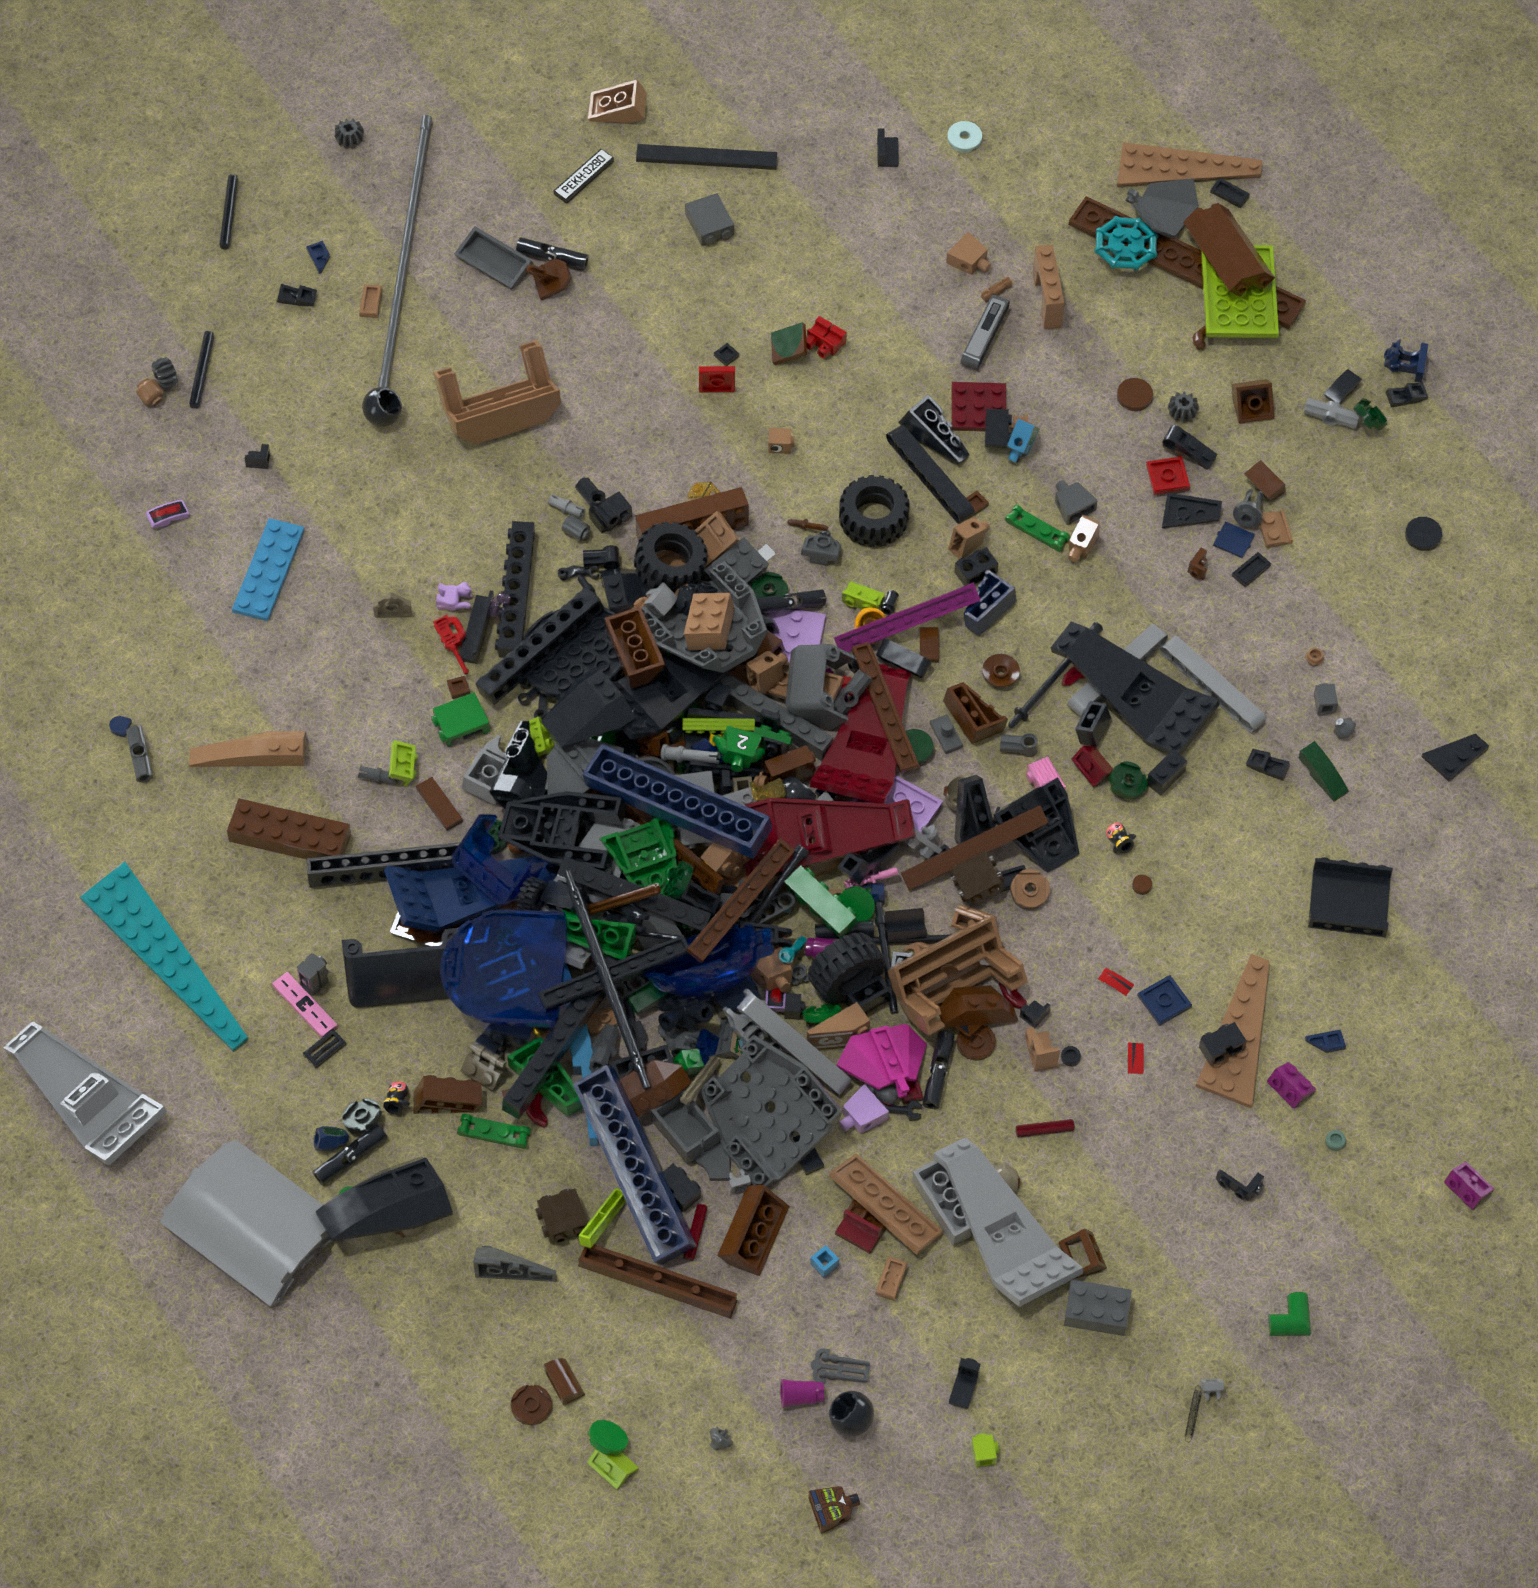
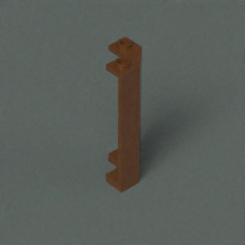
M1219 203L1212 204L1211 208L1204 210L1198 208L1183 221L1231 293L1240 297L1251 285L1263 290L1275 279L1228 208Z

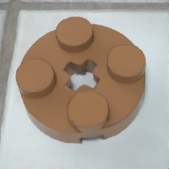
M1026 869L1014 877L1011 882L1010 892L1015 904L1032 909L1045 902L1049 896L1050 885L1046 877L1040 874L1039 871ZM1028 884L1035 888V891H1032L1031 894L1025 890Z

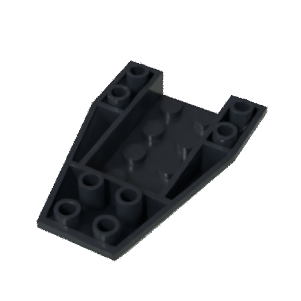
M417 1157L381 1170L316 1210V1215L331 1240L340 1241L418 1228L453 1215V1211L445 1186L426 1157Z

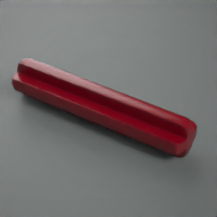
M1073 1119L1017 1125L1015 1132L1017 1137L1073 1131L1075 1125Z
M697 1204L690 1229L696 1247L684 1253L685 1260L693 1261L695 1259L707 1213V1205Z

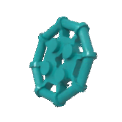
M1114 216L1111 221L1101 228L1098 227L1095 231L1096 248L1094 252L1096 255L1101 256L1112 269L1126 268L1136 271L1157 256L1158 234L1152 231L1139 217L1134 219ZM1121 225H1132V226H1134V227H1133V228H1125V227H1121ZM1114 226L1116 227L1111 234L1107 233ZM1138 228H1140L1146 234V236H1142ZM1103 239L1108 240L1107 246H1103ZM1123 242H1128L1130 244H1128V246H1124ZM1149 242V249L1144 248V243ZM1108 252H1109L1110 254H1111V252H1112V253L1114 254V257H1115V258L1113 259V258L1108 254ZM1139 254H1140V256H1141V255H1144V256H1143L1142 258H1140L1139 260H1136V257H1137Z

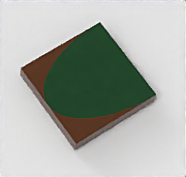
M803 322L771 333L772 363L774 365L807 355L806 325Z

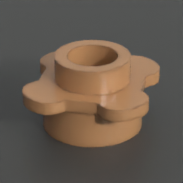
M761 771L760 775L754 778L753 786L756 787V793L760 792V790L766 791L768 788L769 777L764 775V771Z

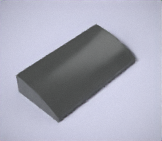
M476 226L473 227L454 253L458 258L510 289L516 287L528 274L526 272L527 265H534L530 258Z

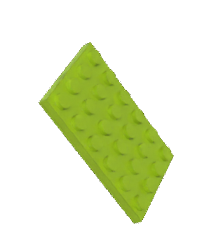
M1253 245L1275 277L1273 245ZM1201 250L1206 337L1278 338L1279 327L1275 279L1263 290L1251 285L1239 297L1227 289Z

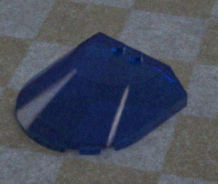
M498 909L481 913L482 916L471 921L469 919L457 929L458 932L453 938L448 940L441 959L442 984L452 1003L465 1015L484 1023L554 1028L559 1017L560 1006L546 1012L538 997V992L563 983L567 950V916L565 912Z

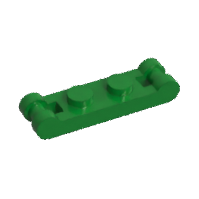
M1015 505L1012 508L1011 514L1005 517V521L1057 552H1060L1064 547L1063 544L1067 543L1071 538L1067 532L1060 531L1023 510L1019 505Z
M469 1114L461 1115L460 1121L462 1123L457 1129L459 1136L521 1149L527 1148V1137L530 1136L531 1128L477 1118ZM469 1124L474 1125V1130L468 1128ZM514 1134L520 1135L519 1138L514 1139Z

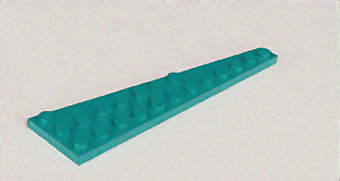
M125 861L80 896V899L233 1052L248 1041V1037Z

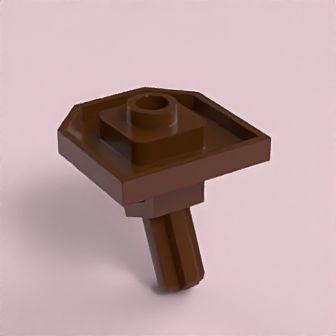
M553 259L539 267L531 264L527 265L526 272L533 275L541 300L566 290L571 280L568 265L564 261Z

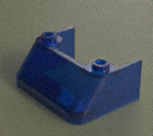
M479 814L454 851L452 863L494 903L506 905L518 897V893L521 891L520 887H523V882H526L527 878L530 876L538 878L548 862L546 860H530L524 870L519 871L516 876L512 875L490 855L495 842L488 831L497 819V816Z

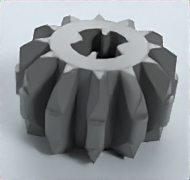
M346 118L345 122L339 121V125H335L334 137L339 145L343 144L345 148L350 145L353 148V144L359 146L360 141H363L364 128L359 121L355 122L354 118L351 121H348Z
M159 358L152 363V372L162 389L171 388L178 383L176 370L169 358Z
M1185 391L1183 394L1177 392L1175 396L1170 398L1168 403L1170 416H1174L1175 420L1180 418L1181 422L1184 419L1190 422L1191 418L1197 416V411L1199 410L1197 398H1193L1192 393L1186 395Z

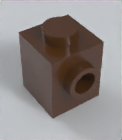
M665 730L657 736L638 738L640 751L643 754L661 756L662 746L667 744L670 747L668 731Z

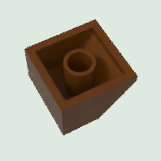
M1264 379L1231 384L1232 400L1238 423L1275 419L1272 383L1269 380Z

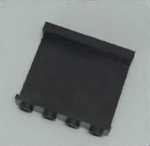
M689 707L684 718L755 719V727L760 728L759 715ZM684 730L686 749L719 752L717 746L709 744V731L697 733V730H692V733H685ZM716 731V733H712V734H713V735H719V734L721 735V731ZM760 760L753 763V768L743 767L740 772H735L731 769L730 765H721L720 762L719 764L685 761L686 774L712 771L713 779H720L722 770H729L730 778L751 776L752 783L754 778L760 775L761 771H764L765 774V769H760Z
M1325 857L1315 858L1308 928L1386 938L1389 925L1387 916L1390 878L1393 868L1385 865H1368L1364 862L1352 863L1347 860L1336 861Z

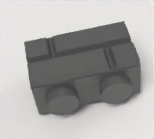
M311 953L305 961H302L297 966L300 985L311 996L317 994L320 988H323L328 983L327 974L329 973L326 968V960L320 955L316 956L314 953Z

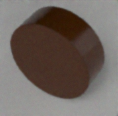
M1138 875L1133 879L1132 888L1134 892L1139 895H1145L1150 892L1152 881L1148 876Z

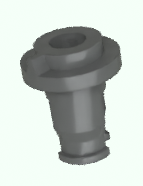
M1253 489L1247 490L1243 502L1235 506L1233 517L1240 525L1255 527L1260 524L1263 513L1260 510L1261 502L1264 499L1262 491H1259L1257 499L1253 503L1250 502Z

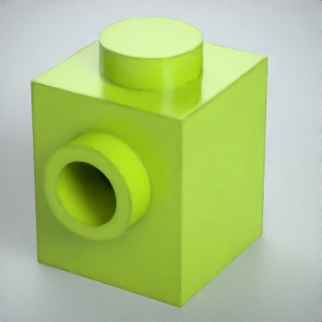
M980 1433L972 1437L971 1448L975 1468L996 1465V1454L999 1453L998 1442L993 1440V1435Z

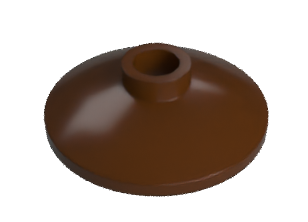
M995 654L985 660L982 674L989 684L996 687H1007L1014 684L1019 678L1020 667L1013 657L1006 654Z

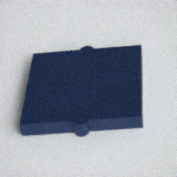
M1225 521L1221 531L1217 532L1218 536L1213 546L1243 558L1247 549L1251 547L1250 543L1255 534Z

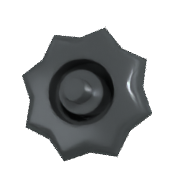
M1350 717L1346 719L1339 718L1336 721L1334 733L1340 739L1348 738L1354 733L1356 723Z
M718 1427L710 1430V1446L714 1450L733 1445L731 1436L727 1434L728 1430H721Z

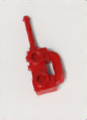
M446 614L433 621L434 627L441 637L440 641L444 642V648L448 652L454 653L463 670V674L466 675L469 673V669L466 668L457 651V647L462 645L461 641L465 638L466 632L457 617H448ZM453 625L457 630V632L454 634L450 629V627H452Z

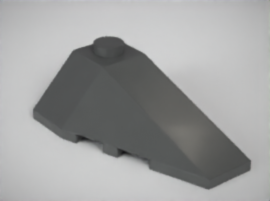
M491 1246L476 1247L473 1260L476 1278L557 1282L556 1270Z

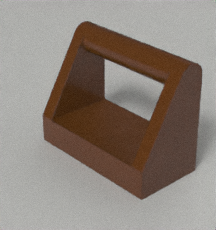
M1084 1228L1059 1241L1061 1250L1072 1259L1073 1257L1068 1245L1082 1241L1090 1261V1265L1083 1268V1274L1074 1279L1107 1268L1093 1232Z

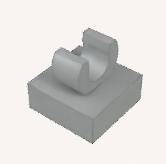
M742 1169L740 1170L739 1178H735L732 1172L729 1173L731 1195L743 1192L747 1186H751L749 1175L745 1176Z
M1221 1378L1200 1379V1387L1204 1391L1205 1399L1209 1400L1210 1392H1216V1399H1220L1221 1393L1219 1390H1224V1382Z

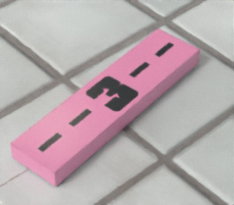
M288 972L272 983L278 993L321 1038L332 1029L338 1028L336 1022Z

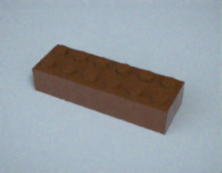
M739 487L635 515L638 542L647 528H652L654 524L659 523L661 525L662 522H669V524L678 522V525L683 526L685 524L689 526L688 529L695 530L716 511L722 514L732 529H741L749 525V504L743 488Z
M238 798L227 829L229 842L306 859L344 855L351 836V830L348 823Z

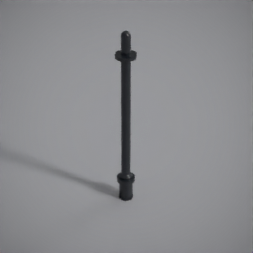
M1094 622L1089 628L1097 634L1103 631L1102 625L1098 622ZM1067 658L1063 660L1022 708L1016 707L1014 709L1015 716L1008 723L1009 728H1014L1021 720H1028L1029 716L1027 713L1071 664Z

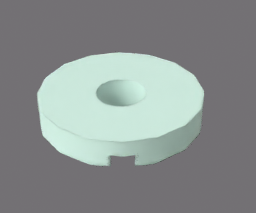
M960 121L949 128L947 141L954 150L968 153L980 146L982 132L976 124L969 121ZM961 135H968L969 138H968V139H962L960 136H961Z

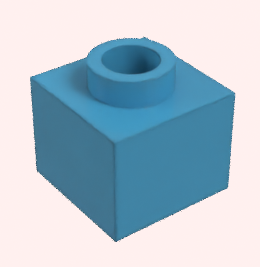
M825 1245L811 1256L810 1264L824 1278L839 1266V1258Z

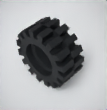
M532 876L527 878L526 882H523V887H520V893H518V909L532 915L537 914L541 907L544 906L540 898L547 886V882Z

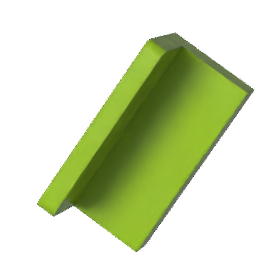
M595 1449L587 1463L616 1489L621 1488L627 1477L639 1468L623 1453L619 1455H614L615 1453L606 1455Z

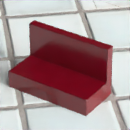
M1082 746L1071 758L1093 787H1097L1110 775L1113 769L1095 746Z
M845 1209L843 1220L836 1229L835 1235L870 1254L880 1239L881 1228Z

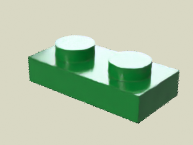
M761 725L760 728L755 727L753 733L760 734L764 738L767 737L781 741L791 746L793 744L794 738L789 737V732L779 730V733L771 731V727Z

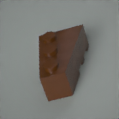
M962 682L947 688L943 702L971 744L1004 731L1008 718L998 714L994 710L995 707L991 704L987 705L981 700V696L968 685Z
M434 1075L423 1076L413 1092V1114H419V1110H432V1113H438V1109H451V1113L477 1112L482 1105V1083L470 1079L463 1081L456 1080L453 1077L437 1078Z

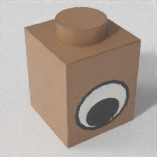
M769 428L768 453L790 454V449L794 447L795 436H791V429Z

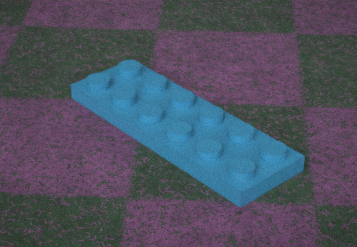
M271 518L268 519L233 605V613L264 621L269 620L305 531L303 526Z

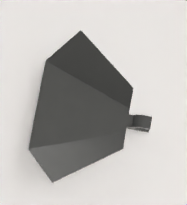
M1194 178L1149 183L1142 197L1139 196L1136 190L1130 188L1126 198L1127 202L1133 203V207L1154 232L1169 238H1175L1184 229L1185 224L1183 221L1195 209H1198L1199 206Z
M550 736L556 744L547 755L548 794L565 791L586 793L591 788L585 785L582 774L601 744L624 753V748L587 738L585 742L562 749L557 741Z

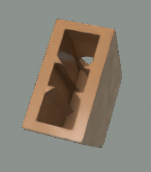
M969 232L947 252L946 263L970 275L978 268L986 273L991 267V263L986 261L987 248Z
M1082 515L1069 541V560L1078 562L1080 556L1087 558L1099 538L1098 521Z
M972 517L955 526L948 550L958 559L969 555L982 545L985 533L990 530L988 522L985 520L980 522L975 517Z
M766 651L746 664L748 686L764 695L782 679V666L788 662L786 655L780 653L775 656L772 652Z
M782 947L749 959V975L767 991L779 988L781 992H786L791 987L792 967L790 963H784L780 960L779 952Z

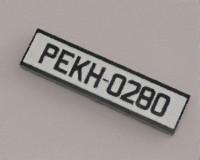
M600 149L553 191L554 195L567 204L614 162V157Z

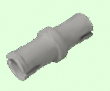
M552 494L548 500L550 506L560 509L564 514L568 513L579 519H582L585 515L586 509L572 503L569 499L565 500Z

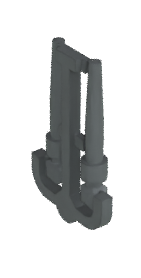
M822 1348L816 1352L815 1360L811 1362L815 1382L825 1384L826 1377L831 1380L868 1381L870 1362L839 1357L835 1354L831 1356L829 1355L830 1349ZM821 1355V1360L825 1362L828 1360L832 1363L839 1362V1365L822 1364L819 1361V1357ZM843 1363L866 1365V1366H865V1370H864V1369L843 1367ZM822 1368V1369L836 1370V1371H838V1372H837V1373H835L834 1371L826 1372V1370H820V1369ZM842 1371H843V1372L863 1374V1375H864V1378H862V1377H856V1376H851V1375H845V1374H841V1373H842Z

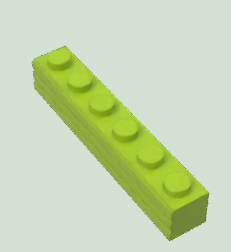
M682 718V730H685V733H692V730H697V733H704V731H709V733L721 731V733H724L727 726L749 732L755 729V719Z
M615 1188L579 1234L580 1245L591 1248L625 1205L626 1200L621 1189Z

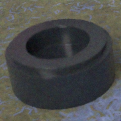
M1068 1046L1062 1050L1061 1061L1063 1064L1072 1067L1080 1062L1081 1053L1078 1048Z

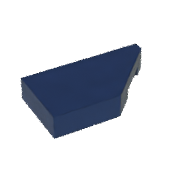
M323 240L306 246L307 252L319 274L322 273L330 258Z
M1341 1029L1305 1036L1307 1043L1325 1053L1346 1049Z

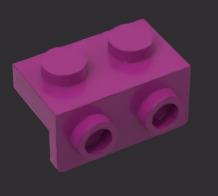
M1290 1062L1277 1067L1267 1080V1083L1292 1108H1296L1301 1100L1311 1096L1316 1091L1311 1082Z

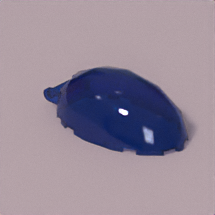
M751 924L745 925L744 928L732 925L701 963L692 955H687L647 971L643 975L654 987L666 993L685 997L721 993L743 982L755 970L761 958L774 953V947L771 944L772 931L766 928L755 932ZM698 935L686 939L689 946Z

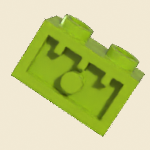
M850 581L847 589L842 592L841 602L849 607L854 606L861 610L868 607L879 609L885 594Z
M540 717L529 720L530 733L535 741V750L538 756L549 754L554 748V742L550 738V733L541 724L542 719Z
M394 740L391 745L389 777L403 780V786H408L411 781H414L416 776V770H414V764L417 761L416 745Z

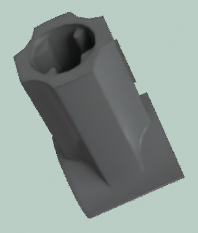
M1026 733L1023 736L1001 734L1000 751L1022 753L1025 757H1033L1038 751V739L1032 733Z

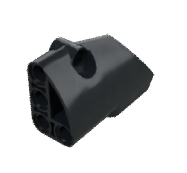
M520 721L505 750L506 759L489 791L493 799L504 809H506L507 802L548 795V789H545L547 770L535 750V741L530 733V722Z

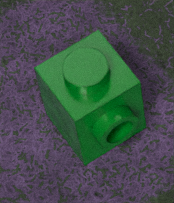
M698 1049L682 1050L673 1059L674 1064H681L689 1078L695 1077L704 1067Z

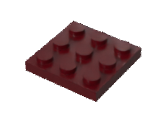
M952 382V431L985 432L986 409H1006V383Z

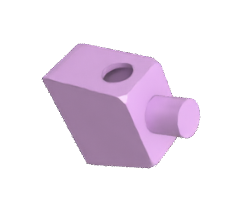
M864 1084L844 1104L843 1115L845 1118L839 1121V1126L845 1132L854 1126L859 1133H863L887 1121L889 1111Z

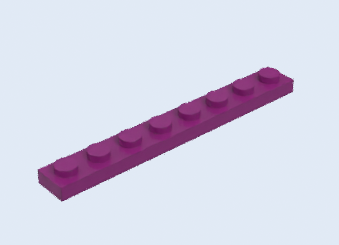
M971 583L833 638L838 648L850 652L853 646L866 642L871 644L981 600L975 584Z

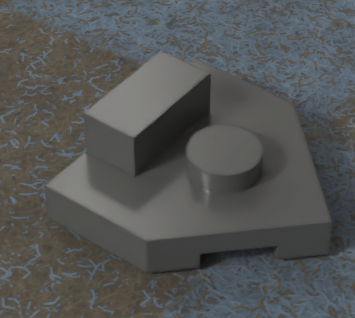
M828 530L821 531L816 536L811 535L805 538L801 555L809 556L811 563L828 566L829 561H838L841 544L834 540Z

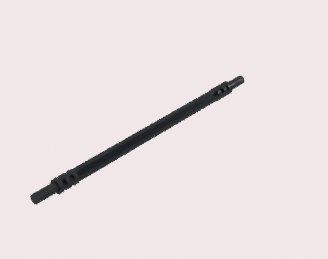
M571 870L565 871L563 874L569 887L568 893L585 934L634 1071L638 1073L643 1089H648L651 1085L645 1072L644 1060L638 1049L580 888L576 886Z

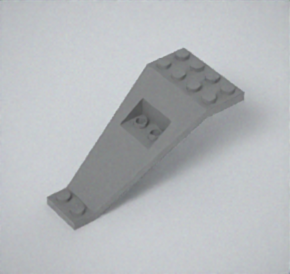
M33 1021L3 1047L9 1055L20 1062L87 1153L108 1166L115 1162L124 1151L130 1148L137 1139L144 1135L150 1127L167 1113L163 1105L142 1094Z

